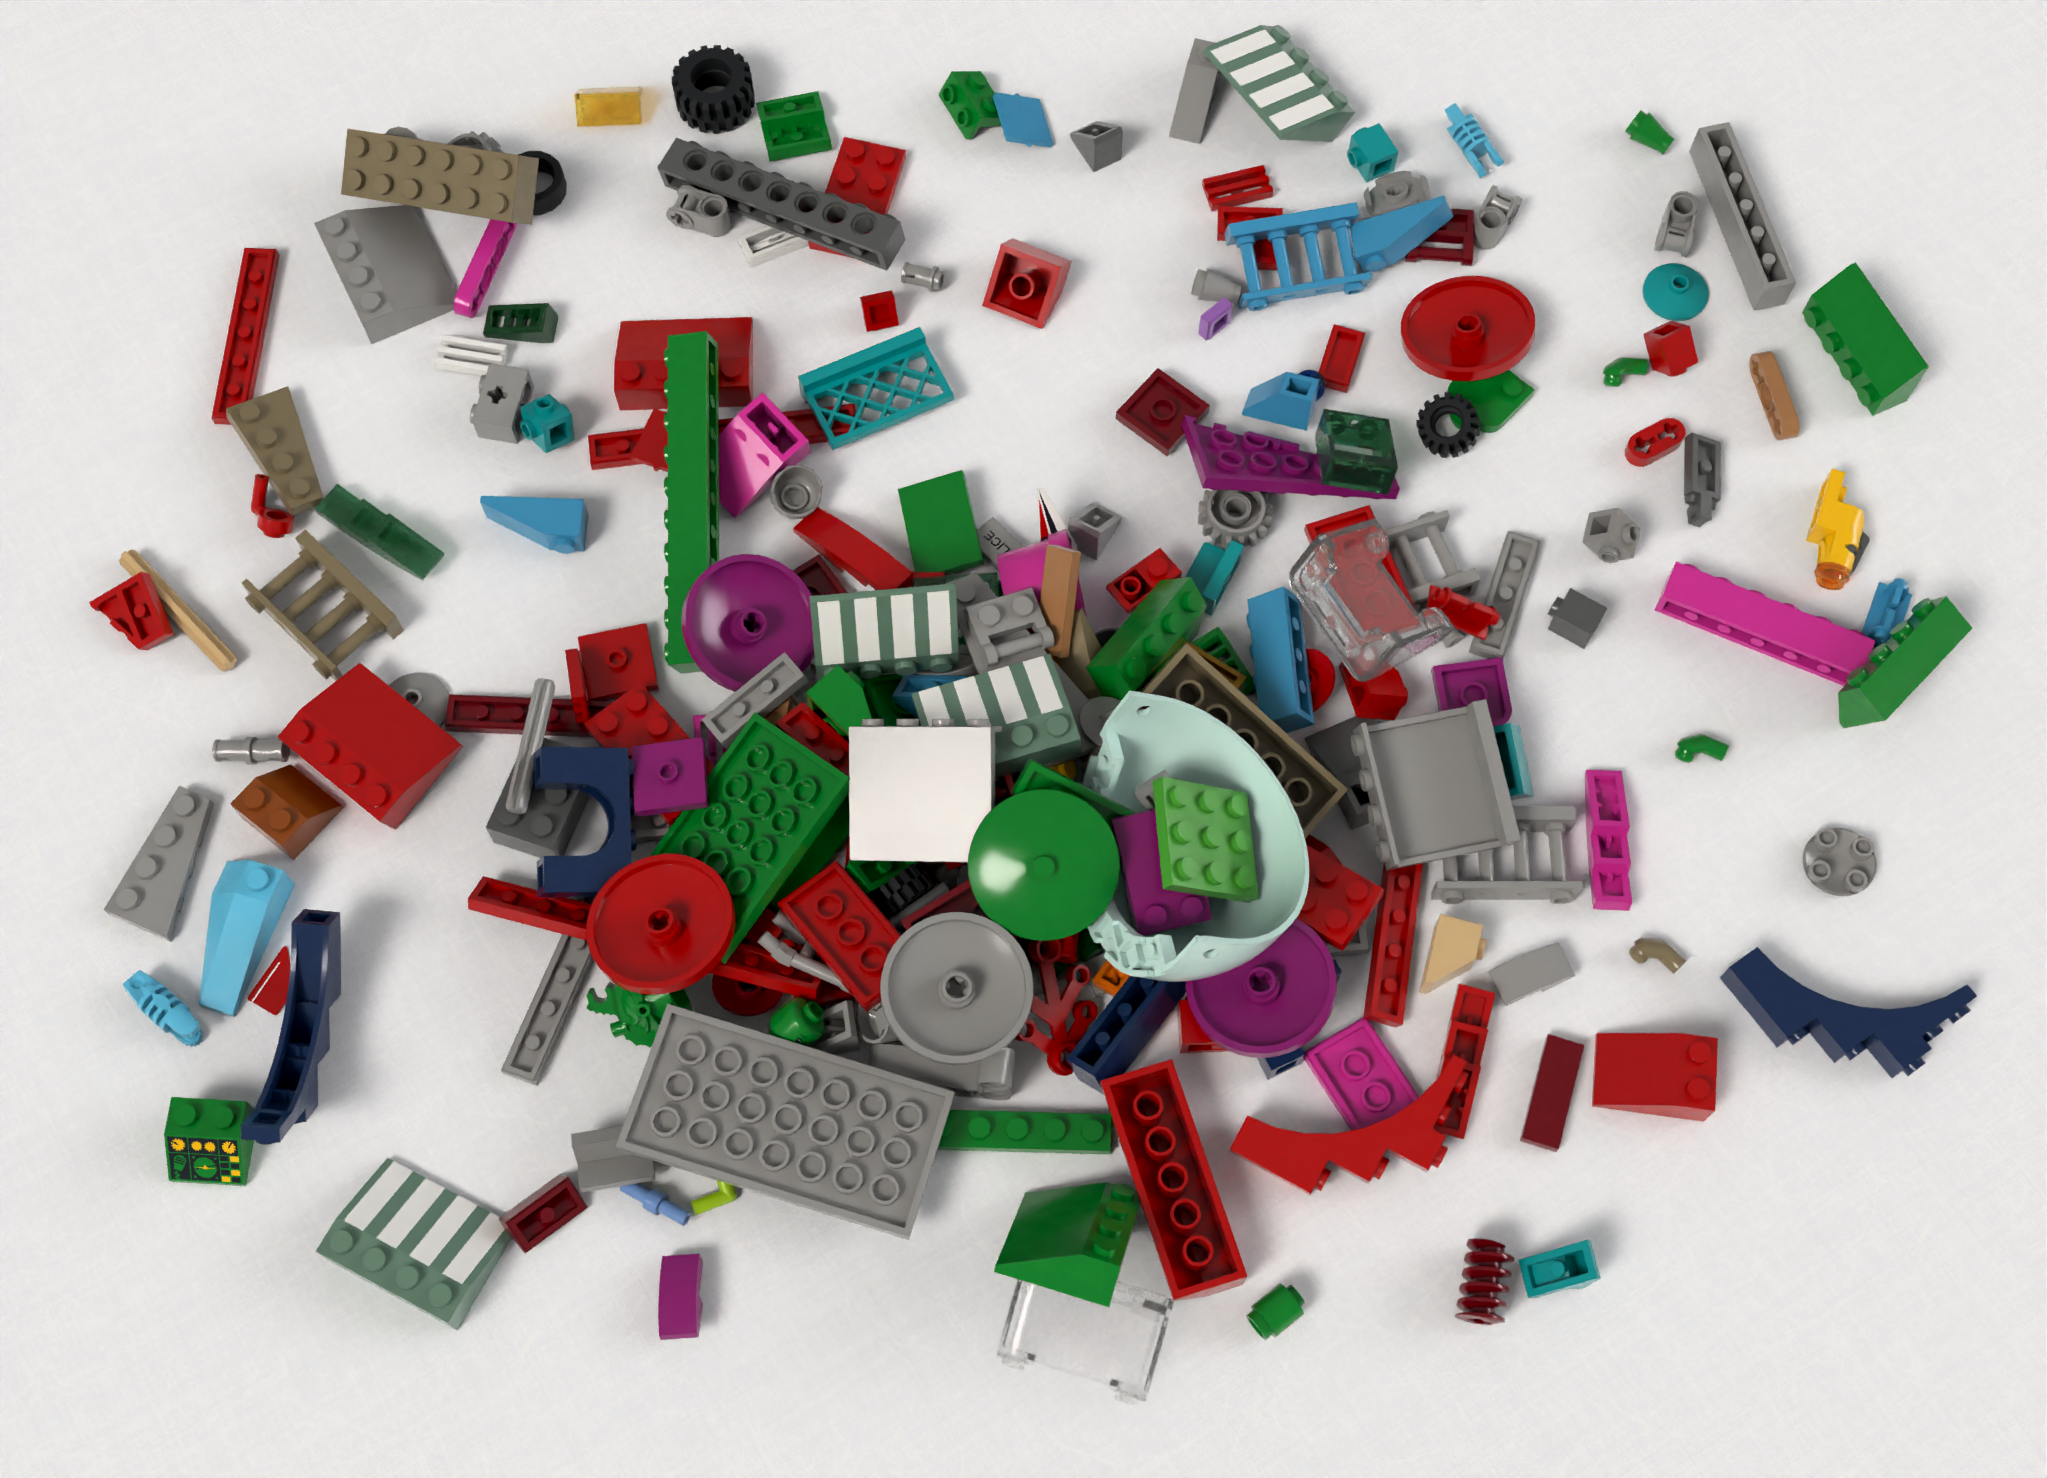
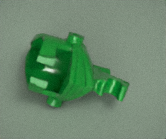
M609 982L605 988L606 998L598 997L594 988H590L586 995L589 1002L587 1005L589 1011H594L596 1014L602 1013L603 1015L608 1013L618 1017L619 1021L610 1024L611 1032L615 1038L624 1035L626 1040L632 1041L636 1046L645 1045L649 1048L653 1045L667 1004L693 1011L684 989L667 994L647 995L628 991Z

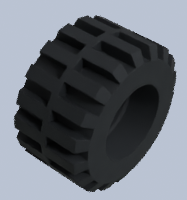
M707 45L700 46L701 50L695 51L693 49L688 52V57L682 56L678 60L679 66H675L673 69L672 86L677 110L682 120L688 121V126L693 129L699 127L700 132L707 133L708 130H713V134H719L720 130L726 129L727 132L731 131L734 125L741 126L744 123L743 117H750L752 113L751 108L755 105L750 66L748 62H744V57L740 53L734 55V49L727 47L723 50L721 45H714L713 48H708ZM713 86L725 87L718 92H703V90Z

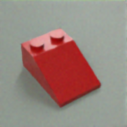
M1597 1033L1595 1035L1592 1107L1704 1122L1715 1112L1718 1038L1684 1033Z

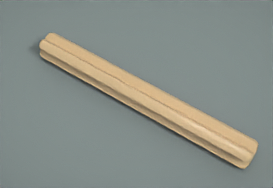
M136 550L124 551L119 560L120 565L132 577L139 572L149 573L166 614L220 671L225 672L233 669L237 662V657Z

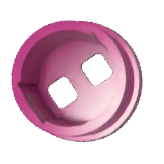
M1067 529L1049 534L1047 540L997 555L1003 595L1032 587L1040 607L1047 545H1058L1072 549ZM1078 577L1074 610L1083 608L1086 615ZM1033 628L1027 629L1030 634H1034Z

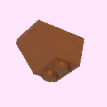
M291 764L255 777L230 803L244 821L292 860H295L344 808Z

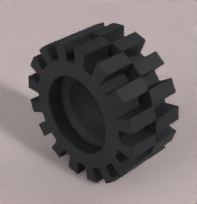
M1444 392L1445 397L1440 398L1439 394L1433 396V402L1430 403L1427 400L1424 403L1425 409L1419 410V420H1417L1416 426L1424 446L1429 448L1432 454L1436 455V453H1439L1442 458H1447V454H1451L1452 458L1459 457L1458 452L1463 451L1465 454L1469 451L1468 446L1470 444L1472 446L1476 444L1475 437L1480 435V420L1470 400L1467 398L1464 400L1462 395L1458 393L1454 397L1450 392ZM1445 414H1454L1461 419L1460 430L1450 437L1441 436L1436 431L1438 419Z
M917 862L916 865L913 863L908 866L907 870L903 868L896 877L892 876L888 879L889 882L883 884L880 887L881 890L874 895L873 902L884 916L889 919L938 886L941 882L925 862Z

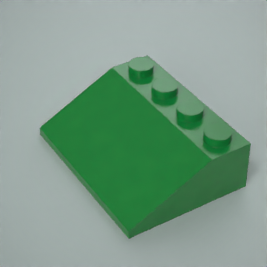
M1108 1182L1026 1192L1003 1245L994 1272L1109 1307L1140 1207L1137 1192L1129 1185Z

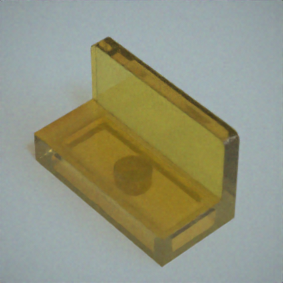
M642 87L578 89L574 94L577 127L642 124L640 101Z

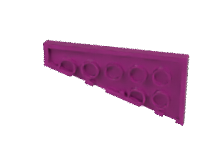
M1187 415L1184 416L1182 422V429L1202 488L1275 492L1277 494L1294 493L1310 496L1330 495L1344 498L1366 497L1372 499H1396L1400 490L1391 467L1352 457L1347 462L1330 457V452L1317 449L1316 454L1299 450L1300 444L1250 431L1244 433V435L1235 434L1227 431L1226 425L1215 422L1213 428L1195 423V417Z

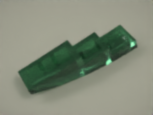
M336 484L315 508L318 515L345 534L422 581L444 557V552L390 513L388 515L384 514L364 498L359 500L339 484Z

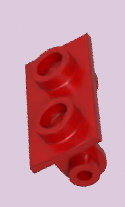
M1430 585L1425 616L1484 641L1487 639L1488 626H1495L1500 619V613L1496 612L1495 607H1487L1476 601L1472 602L1468 598L1452 592L1448 587L1441 589Z

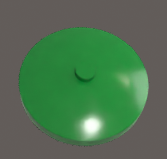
M1056 789L1026 790L998 803L979 824L969 849V881L973 894L982 910L992 921L1002 926L1009 933L1030 940L1049 941L1062 939L1087 928L1097 920L1109 905L1119 878L1118 847L1106 820L1085 800L1071 793Z

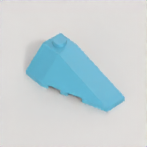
M252 860L226 862L211 896L199 999L200 1006L235 1017L295 886L284 870Z

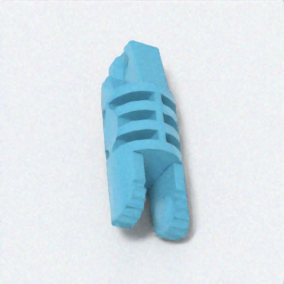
M1456 103L1445 109V113L1452 124L1447 130L1479 178L1485 176L1486 172L1484 165L1478 159L1488 153L1489 158L1497 167L1504 163V160L1471 113L1464 116Z
M141 970L137 971L123 983L125 991L138 1008L165 1033L170 1032L186 1046L196 1047V1045H200L199 1043L202 1041L203 1035L199 1022L189 1013L190 1008L163 984Z

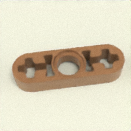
M1771 351L1752 354L1749 361L1750 373L1774 437L1777 440L1797 437L1799 434L1798 416L1774 354Z

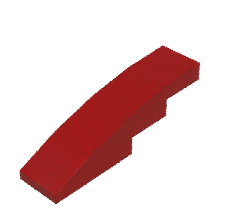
M819 507L793 528L795 534L839 571L843 572L846 570L865 587L869 584L875 590L905 588L914 579L913 572L888 552L848 524Z
M1463 984L1457 985L1437 1078L1453 1054L1467 1061L1463 1071L1469 1073L1459 1094L1452 1090L1446 1102L1452 1108L1442 1127L1436 1124L1433 1127L1435 1131L1460 1139H1464L1481 1070L1480 1063L1489 1030L1487 1027L1495 998L1494 992Z

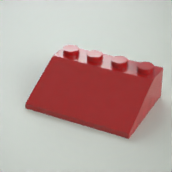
M752 317L621 321L614 362V393L619 410L668 409V400L664 393V382L668 380V368L664 362V350L668 348V336L707 331L718 343L719 407L747 406L753 401Z
M358 663L303 706L277 737L379 822L395 830L464 747L361 663Z

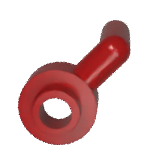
M256 474L251 511L258 516L257 527L268 537L282 538L285 534L292 532L294 516H291L287 511L268 508L265 505L269 477L264 474Z

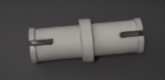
M246 737L245 740L216 739L213 743L212 754L216 762L244 761L247 765H256L258 761L287 762L290 756V747L281 740H258L257 737Z

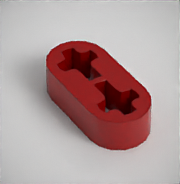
M1674 418L1662 419L1630 437L1624 450L1625 457L1634 466H1647L1676 451L1686 435V429L1679 420ZM1664 431L1667 434L1673 433L1675 435L1674 439L1667 436L1660 440ZM1650 445L1646 454L1643 451L1637 452L1635 450L1636 446L1641 449Z

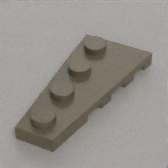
M287 386L226 408L227 419L264 475L269 477V483L290 515L295 516L323 505V494L289 387Z

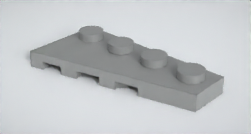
M182 786L177 788L105 906L104 910L109 915L171 942L175 931L173 924L177 912L180 913L184 902L182 897L184 889L195 867L193 863L197 848L202 845L214 803L211 799Z

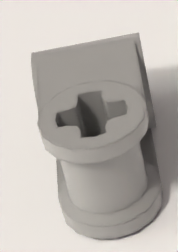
M681 185L677 191L678 198L674 206L670 207L666 212L669 221L680 228L695 230L712 237L724 236L731 230L732 220L727 201L724 197L698 190L690 185Z
M1493 185L1476 217L1474 245L1484 250L1496 247L1508 225L1513 222L1523 198L1519 196L1513 198L1498 191V187Z
M1680 191L1671 196L1662 217L1654 250L1666 249L1681 253L1682 257L1687 258L1694 237V225L1699 207L1698 200L1692 193Z

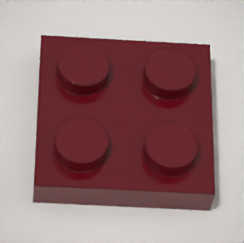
M1157 368L1116 411L1115 419L1168 457L1185 438L1182 429L1184 416L1195 417V423L1198 424L1209 412L1210 405Z

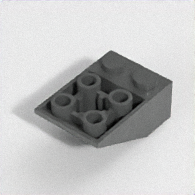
M1356 716L1305 737V741L1315 760L1348 789L1339 799L1338 804L1352 830L1370 823L1367 808L1371 804L1368 792H1364L1360 785L1359 771L1362 770L1359 756L1356 757L1352 751L1351 735H1354L1353 730L1361 723L1366 722L1367 726L1378 724L1375 719L1357 718Z

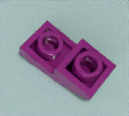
M700 1254L662 1256L658 1304V1325L661 1340L699 1337L703 1306L699 1296L703 1260Z

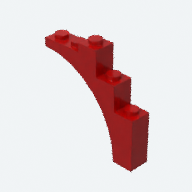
M1453 1054L1436 1081L1416 1101L1392 1117L1365 1128L1335 1134L1301 1133L1273 1127L1247 1116L1229 1150L1308 1195L1312 1193L1314 1188L1319 1191L1322 1190L1331 1173L1330 1170L1325 1168L1327 1162L1367 1184L1371 1181L1372 1177L1378 1180L1381 1178L1389 1162V1159L1383 1156L1386 1151L1424 1172H1427L1431 1165L1438 1168L1448 1148L1442 1145L1446 1136L1435 1131L1433 1127L1435 1124L1440 1127L1444 1124L1452 1108L1446 1104L1452 1090L1459 1094L1469 1073L1463 1071L1467 1061Z

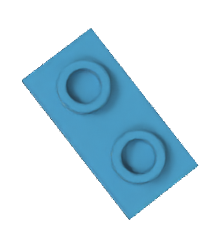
M1896 578L1888 585L1881 582L1878 583L1862 629V633L1866 637L1875 640V647L1886 643L1892 637L1890 631L1904 621L1913 595L1909 593L1908 583L1904 579Z

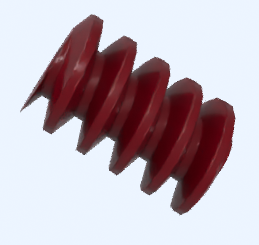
M1468 1239L1466 1245L1472 1252L1465 1254L1464 1261L1470 1267L1464 1268L1461 1274L1468 1282L1461 1283L1459 1286L1460 1293L1465 1297L1458 1299L1456 1305L1463 1312L1456 1314L1455 1317L1466 1322L1481 1325L1504 1323L1505 1318L1496 1314L1495 1309L1506 1308L1507 1303L1497 1298V1294L1510 1291L1508 1286L1500 1283V1278L1512 1277V1272L1503 1268L1502 1263L1514 1262L1515 1258L1505 1253L1506 1246L1499 1242L1488 1239Z

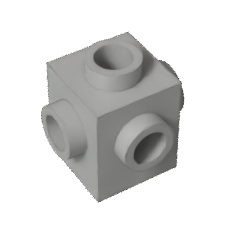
M1619 508L1591 512L1588 515L1582 542L1604 563H1615L1618 560L1634 558L1636 546L1640 538V528Z

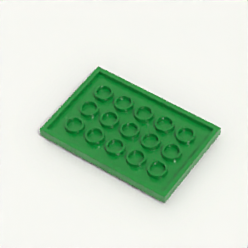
M754 712L707 777L709 807L682 811L650 855L681 854L690 856L706 863L722 878L733 899L736 915L732 941L721 959V962L724 964L849 793L850 777L756 712Z

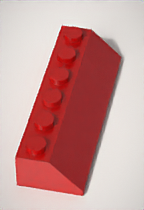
M1170 1059L1101 1080L1100 1084L1173 1301L1206 1297L1243 1285L1248 1276L1173 1060Z

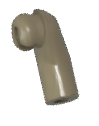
M1641 937L1634 942L1635 945L1629 950V955L1637 963L1642 964L1649 957L1656 958L1673 974L1686 962L1671 946L1660 939Z

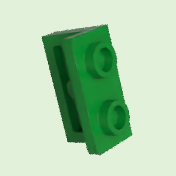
M951 71L939 92V97L965 139H973L980 127L1001 126L992 97L995 93L982 72Z

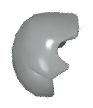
M802 464L789 465L780 471L772 482L770 492L771 503L782 516L789 519L806 518L820 504L823 488L822 481L813 469Z

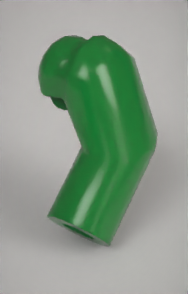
M1625 357L1614 360L1605 366L1602 374H1605L1603 379L1604 385L1619 387L1622 383L1621 375L1625 374L1645 376L1648 360Z
M1697 734L1682 738L1677 743L1679 747L1675 751V757L1683 762L1690 763L1693 761L1695 753H1703L1722 761L1729 745L1706 735Z

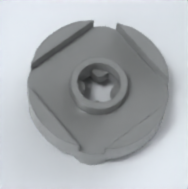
M1398 171L1379 177L1375 180L1376 186L1370 192L1367 187L1364 192L1367 212L1375 217L1429 200L1430 190L1426 177L1419 174L1420 179L1412 177L1411 171Z

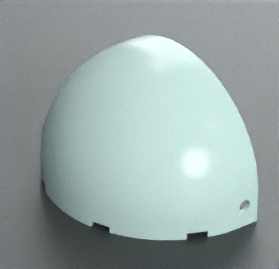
M1129 690L1109 716L1099 734L1102 737L1103 744L1098 756L1091 755L1082 785L1136 813L1146 811V808L1135 797V788L1163 770H1166L1173 779L1246 792L1259 899L1247 903L1208 896L1212 920L1142 935L1137 933L1131 924L1121 869H1119L1117 887L1109 905L1097 920L1088 926V930L1094 943H1101L1105 949L1104 958L1113 967L1129 976L1168 982L1192 981L1212 977L1241 966L1258 956L1275 942L1299 915L1305 902L1309 883V858L1303 830L1295 809L1279 780L1259 754L1235 731L1209 713L1191 704L1165 696ZM1149 706L1146 709L1138 710L1140 707Z

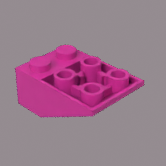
M763 392L741 410L719 434V502L734 518L738 517L771 488L775 476L789 465H797L811 453L809 441Z

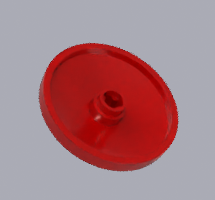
M1484 276L1454 277L1429 286L1411 300L1401 320L1402 346L1408 358L1424 372L1452 381L1487 379L1511 369L1526 356L1535 338V313L1528 298L1514 286L1504 281Z
M659 854L645 857L619 870L597 893L587 917V944L600 970L619 987L631 992L647 995L672 993L698 982L721 961L730 946L735 930L736 915L734 902L722 878L706 863L681 854Z

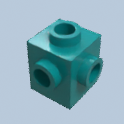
M550 394L521 406L522 422L520 427L526 439L532 440L545 453L575 440L572 414L565 404H560Z

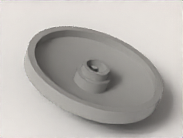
M941 913L916 923L904 932L893 945L882 970L880 984L881 1003L884 1015L892 1031L915 1054L929 1061L944 1065L974 1064L1000 1053L1020 1033L1029 1015L1033 1000L1032 971L1020 944L999 924L972 913Z

